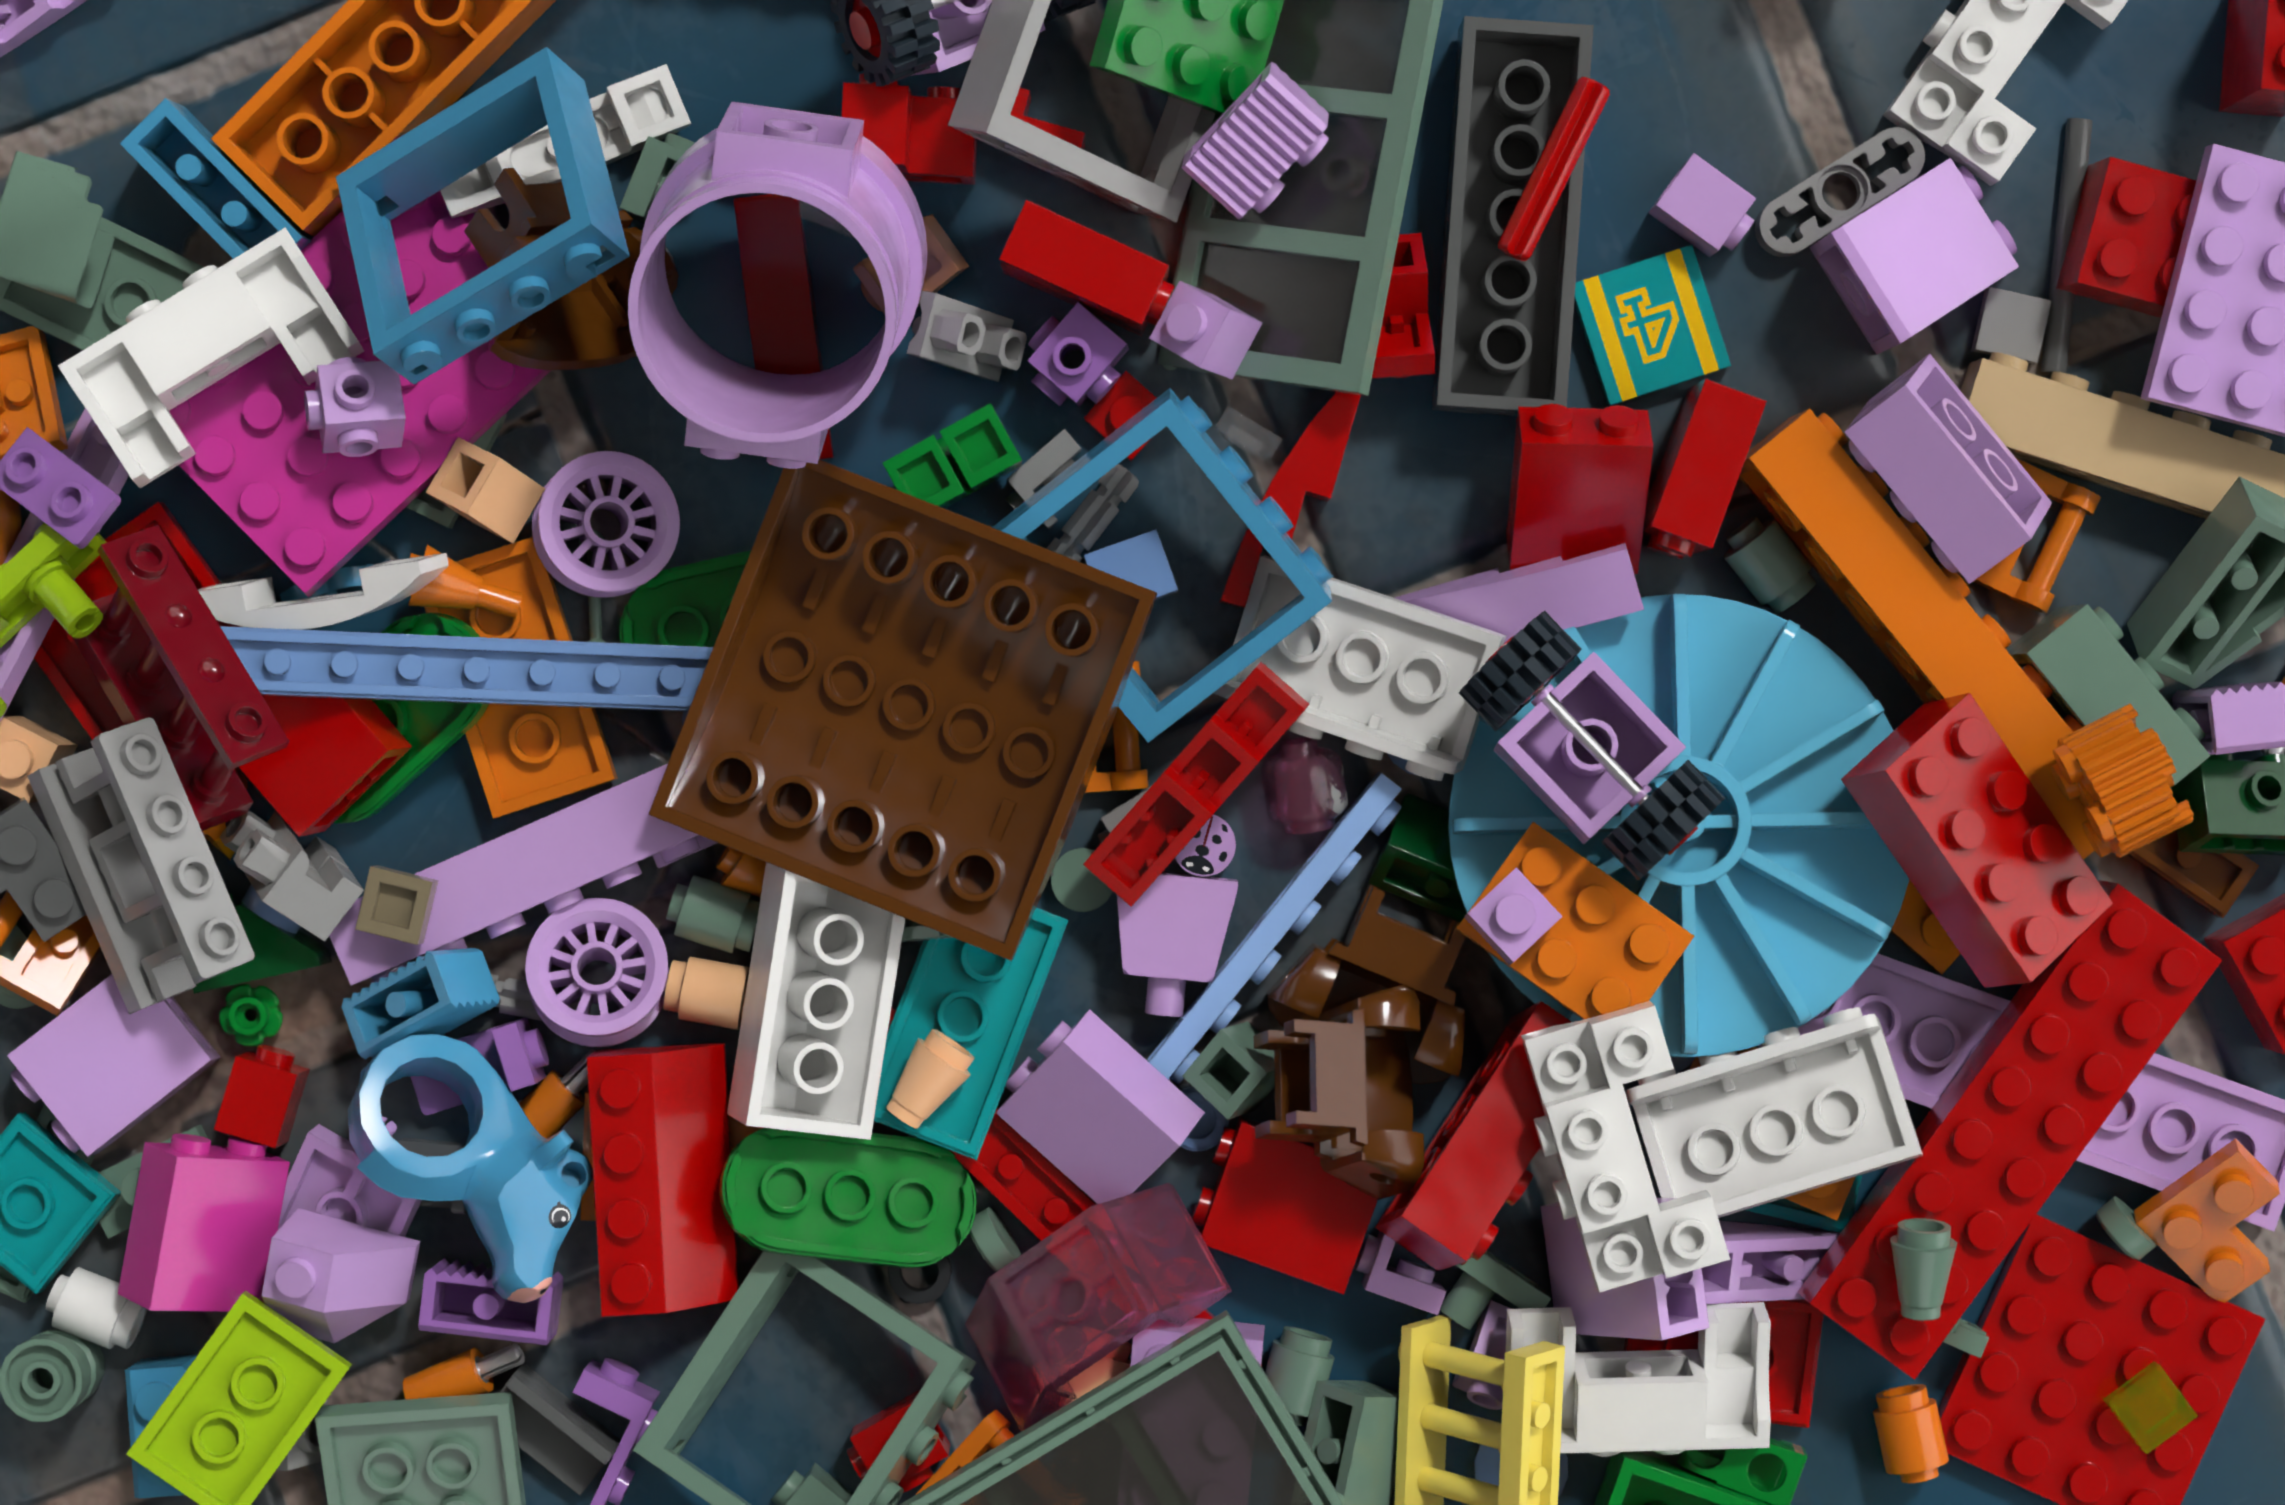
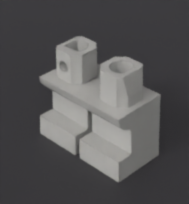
M248 811L247 814L232 819L220 836L223 844L236 852L233 859L238 868L243 870L261 901L324 942L364 891L336 848L315 836L304 850L277 811L273 813L267 822Z

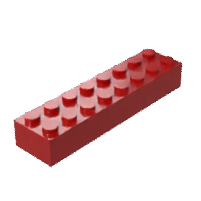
M2098 881L2113 904L2031 983H2024L1916 1129V1135L1923 1156L1889 1166L1797 1292L1811 1305L1914 1380L2222 962L2221 958L2118 883ZM1926 1218L1943 1221L1951 1226V1238L1957 1242L1943 1304L1941 1305L1940 1317L1935 1320H1913L1900 1314L1901 1303L1899 1301L1890 1239L1892 1236L1897 1235L1898 1222L1905 1219Z

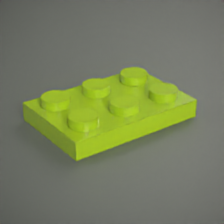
M245 1290L126 1455L199 1505H251L352 1364Z

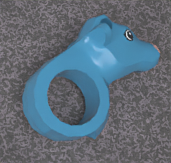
M440 1034L410 1035L381 1050L361 1070L359 1084L348 1108L349 1139L361 1162L357 1168L378 1187L399 1197L428 1201L462 1200L476 1233L490 1256L492 1283L495 1291L505 1300L520 1303L534 1301L543 1296L552 1283L553 1267L557 1252L577 1215L581 1198L594 1176L588 1158L578 1151L570 1149L574 1141L564 1129L547 1139L541 1136L530 1123L496 1070L477 1049L466 1042ZM426 1076L446 1084L459 1095L468 1112L470 1133L465 1147L447 1156L431 1157L406 1150L391 1137L382 1120L380 1098L384 1087L403 1077Z

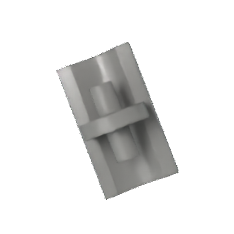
M922 291L919 302L922 314L921 317L916 318L913 322L912 331L915 336L909 342L907 354L985 380L999 382L1002 368L1018 370L1021 365L1027 336L1024 332L1012 329L1014 320L938 293Z

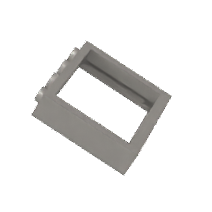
M992 0L948 126L1135 214L1177 222L1192 177L1181 168L1184 155L1211 127L1215 113L1169 96L1140 176L1010 115L1051 0Z

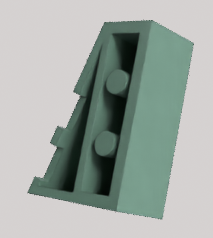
M2239 476L2127 622V626L2139 657L2147 661L2155 671L2196 689L2262 642L2259 634L2285 616V498Z

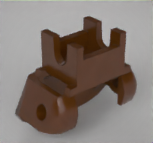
M504 168L494 185L508 207L510 215L508 227L504 229L488 208L478 209L464 232L488 268L571 219L562 182L525 184L514 168ZM625 210L618 211L630 255L628 258L488 341L489 350L503 361L521 367L540 370H577L622 363L637 356L629 329L628 294L632 274L640 255L643 230H639L638 227L628 228L633 218ZM665 245V271L672 295L677 288L679 275L674 259Z
M1368 884L1344 942L1331 938L1325 947L1312 943L1267 991L1268 1008L1284 1028V1023L1290 1020L1318 1021L1323 1012L1354 999L1399 985L1408 986L1415 990L1420 1001V1030L1417 1032L1404 1031L1409 1049L1412 1083L1420 1085L1443 1082L1451 1074L1459 1076L1463 1055L1465 1010L1455 1003L1456 992L1450 990V987L1445 984L1466 937L1456 930L1460 922L1450 918L1442 939L1379 913L1378 909L1385 892Z
M1405 985L1395 986L1354 999L1325 1011L1320 1015L1318 1021L1293 1019L1284 1023V1031L1266 1030L1254 1035V1049L1274 1050L1276 1121L1269 1120L1256 1125L1255 1139L1313 1142L1314 1156L1320 1157V1164L1325 1172L1377 1200L1412 1190L1419 1180L1424 1166V1133L1412 1131V1077L1409 1049L1404 1031L1417 1032L1420 1030V1001L1415 990Z

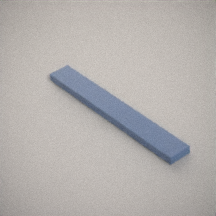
M220 626L261 695L688 712L713 650V647Z

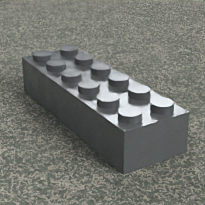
M1464 16L1458 28L1432 411L1517 416L1518 406L1539 407L1544 404H1559L1567 407L1585 147L1531 257L1527 261L1514 259L1498 248V242L1576 82L1581 77L1590 78L1594 25Z

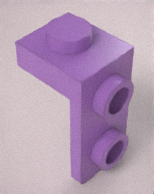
M28 427L0 460V489L80 549L85 548L121 503L119 495Z
M521 1018L456 1039L466 1042L477 1049L496 1070L511 1092L534 1085L546 1077L543 1066L549 1065L547 1049L539 1029L531 1030L528 1018ZM411 1076L414 1090L424 1115H431L463 1104L459 1095L443 1082L426 1076Z
M605 1358L602 1364L592 1359L584 1368L573 1390L574 1394L630 1420L590 1505H607L608 1502L620 1505L636 1472L625 1465L635 1445L658 1413L653 1407L660 1395V1391L637 1381L640 1375L637 1370L612 1358Z

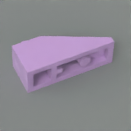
M1719 1221L1730 1260L1702 1268L1706 1304L1804 1299L1797 1293L1837 1239L1840 1232Z

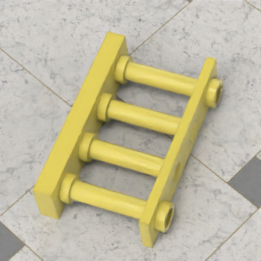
M1438 1315L1403 1325L1401 1327V1342L1398 1350L1400 1377L1394 1505H1444V1497L1469 1505H1558L1565 1346L1541 1341L1505 1352L1503 1360L1450 1346L1451 1318L1448 1316ZM1449 1373L1501 1386L1503 1390L1502 1422L1499 1423L1448 1409ZM1446 1436L1498 1449L1500 1453L1499 1486L1445 1471Z

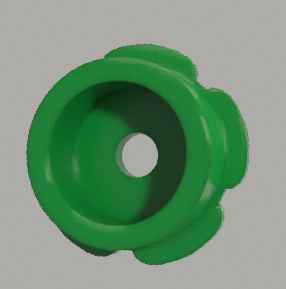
M242 984L233 988L226 995L225 1000L227 1003L220 1010L219 1020L223 1031L226 1034L234 1035L235 1041L238 1044L247 1047L258 1046L264 1042L266 1037L272 1038L279 1032L283 1022V1014L281 1013L279 998L270 988L263 985L251 988L249 984ZM248 1009L255 1010L257 1016L254 1021L247 1020L245 1013Z

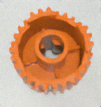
M2131 703L2059 738L2057 741L2058 748L2052 750L2056 760V764L2051 766L2055 781L2068 801L2078 797L2084 806L2088 820L2083 822L2082 826L2091 846L2100 858L2110 853H2115L2120 858L2194 820V813L2190 808L2188 800L2177 804L2172 795L2171 787L2174 786L2172 774L2177 772L2172 758L2168 755L2165 745L2160 741L2159 735L2152 728L2140 733L2136 727L2135 719L2138 716V712Z

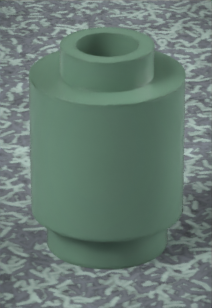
M1754 516L1736 528L1726 538L1731 548L1725 553L1723 558L1760 605L1768 604L1775 614L1794 605L1816 585V581L1809 574L1812 566L1775 518L1761 523L1757 516Z
M693 875L689 886L677 883L666 920L677 923L674 936L733 954L735 948L750 953L754 943L760 902L751 900L752 895L750 893L722 886L719 882Z
M1284 1326L1280 1340H1273L1265 1374L1296 1425L1303 1426L1305 1417L1309 1416L1316 1381L1329 1380L1335 1359L1333 1355L1329 1354L1333 1340L1309 1330Z

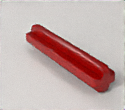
M1581 77L1576 82L1498 242V248L1506 255L1520 261H1527L1531 257L1610 96V90L1600 82L1587 77Z

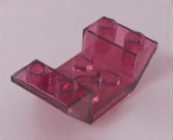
M1166 1183L1089 1207L987 1279L965 1325L1020 1431H1024L1077 1398L1069 1383L1071 1379L1155 1321L1162 1319L1181 1327L1232 1292L1176 1189L1172 1184Z

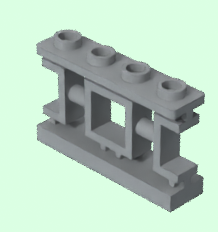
M150 717L101 733L94 740L90 741L93 748L64 757L56 761L55 764L38 769L27 776L129 1014L193 989L197 983L253 960L255 956L154 719Z

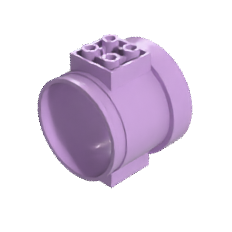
M731 102L719 127L700 138L686 150L663 181L648 211L643 227L640 255L632 274L628 294V320L633 346L647 377L665 400L687 418L684 446L700 448V452L703 455L715 459H736L740 457V453L767 457L766 461L769 464L780 468L797 469L806 466V463L818 464L828 429L851 414L870 395L880 380L889 357L905 337L913 321L926 274V231L918 202L907 180L892 160L873 142L863 136L864 120ZM767 193L806 202L836 219L855 237L867 253L881 284L885 304V323L869 344L856 355L835 367L821 372L796 375L774 374L741 365L720 354L699 338L678 312L669 290L665 271L667 232L693 210L727 196Z

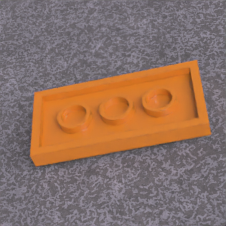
M532 537L456 561L482 577L485 583L523 594L515 619L476 606L474 609L424 607L426 613H442L462 620L472 627L480 637L573 641L552 575L546 570L538 557ZM489 704L480 720L465 733L493 819L618 779L595 708Z

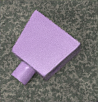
M1162 872L1132 907L1117 895L1123 974L1148 977L1146 1014L1183 1017L1186 980L1213 982L1237 895V879Z

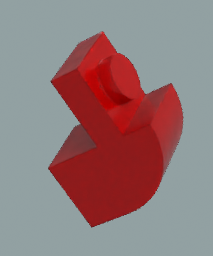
M1421 233L1399 234L1372 378H1405L1412 375L1435 374V351L1428 315V269Z

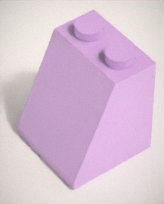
M1951 158L1809 247L1876 355L1901 344L2019 267L2012 256L2017 252V247L2011 234L2000 221L1995 220L1991 223L1978 202L1983 198V193L1977 180L1965 166L1957 168Z

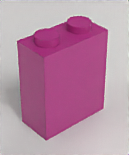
M173 1134L171 1143L145 1142L118 1294L150 1311L229 1312L245 1290L264 1303L262 1290L271 1238L278 1231L290 1162L267 1152V1146L235 1136L229 1137L227 1146L211 1145L210 1139L190 1134Z

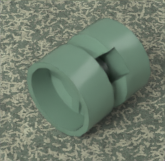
M52 1327L42 1331L31 1339L17 1345L5 1357L0 1369V1392L5 1404L17 1416L32 1422H50L62 1417L87 1401L99 1389L105 1374L104 1355L99 1345Z

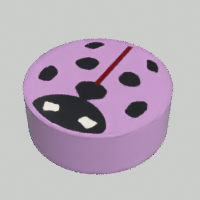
M1213 814L1175 857L1177 863L1185 871L1195 876L1208 877L1220 873L1230 864L1235 854L1236 841L1231 827L1224 819Z

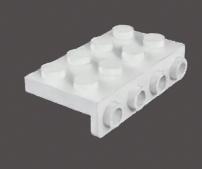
M1260 557L1233 645L1301 594L1272 557ZM1331 578L1326 582L1331 589L1332 602L1214 692V694L1228 699L1257 665L1262 662L1310 704L1290 726L1289 731L1313 739H1322L1323 733L1327 732L1347 739L1345 749L1354 754L1370 759L1382 760L1383 753L1385 752L1408 760L1405 767L1407 771L1424 778L1442 781L1444 773L1456 774L1463 770L1480 720L1479 714L1459 692L1485 662L1504 644L1507 635Z
M1860 1007L1842 1010L1823 1018L1825 1028L1800 1035L1796 1027L1781 1029L1764 1035L1765 1043H1762L1763 1047L1739 1055L1737 1051L1720 1055L1698 1057L1700 1067L1676 1074L1674 1068L1639 1079V1086L1626 1090L1629 1104L1633 1106L1661 1198H1680L1707 1190L1712 1196L1717 1216L1720 1218L1923 1156L1882 1026L1876 1014L1863 1016Z

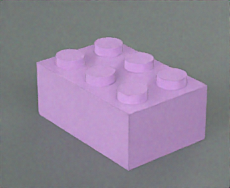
M1930 353L1873 396L1845 430L1846 435L1851 439L1849 441L1850 451L1858 463L1869 472H1874L1875 470L1892 489L1890 497L1900 514L1912 523L1916 521L1920 523L1934 540L1931 546L1941 564L1952 573L1959 571L1969 584L2032 539L2052 504L2046 494Z

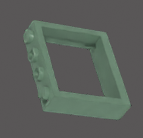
M763 1251L633 1451L711 1505H752L679 1454L800 1271L938 1363L846 1504L897 1505L904 1491L898 1485L912 1463L916 1466L921 1465L933 1450L939 1438V1433L934 1428L947 1408L952 1411L956 1410L967 1397L964 1393L974 1379L969 1374L977 1362L824 1260Z

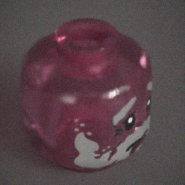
M1309 737L1294 738L1280 742V753L1269 757L1261 765L1265 806L1269 819L1272 822L1284 825L1285 833L1307 834L1333 828L1335 826L1334 818L1342 814L1348 806L1343 762L1340 755L1331 749L1318 748L1317 739Z

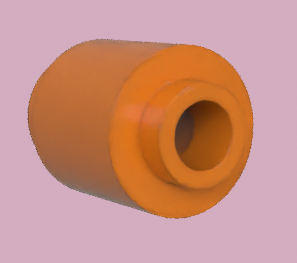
M1903 1385L1877 1393L1878 1408L1873 1411L1886 1473L1900 1475L1901 1482L1908 1484L1924 1482L1938 1477V1467L1946 1464L1949 1461L1937 1403L1935 1399L1928 1397L1926 1385Z

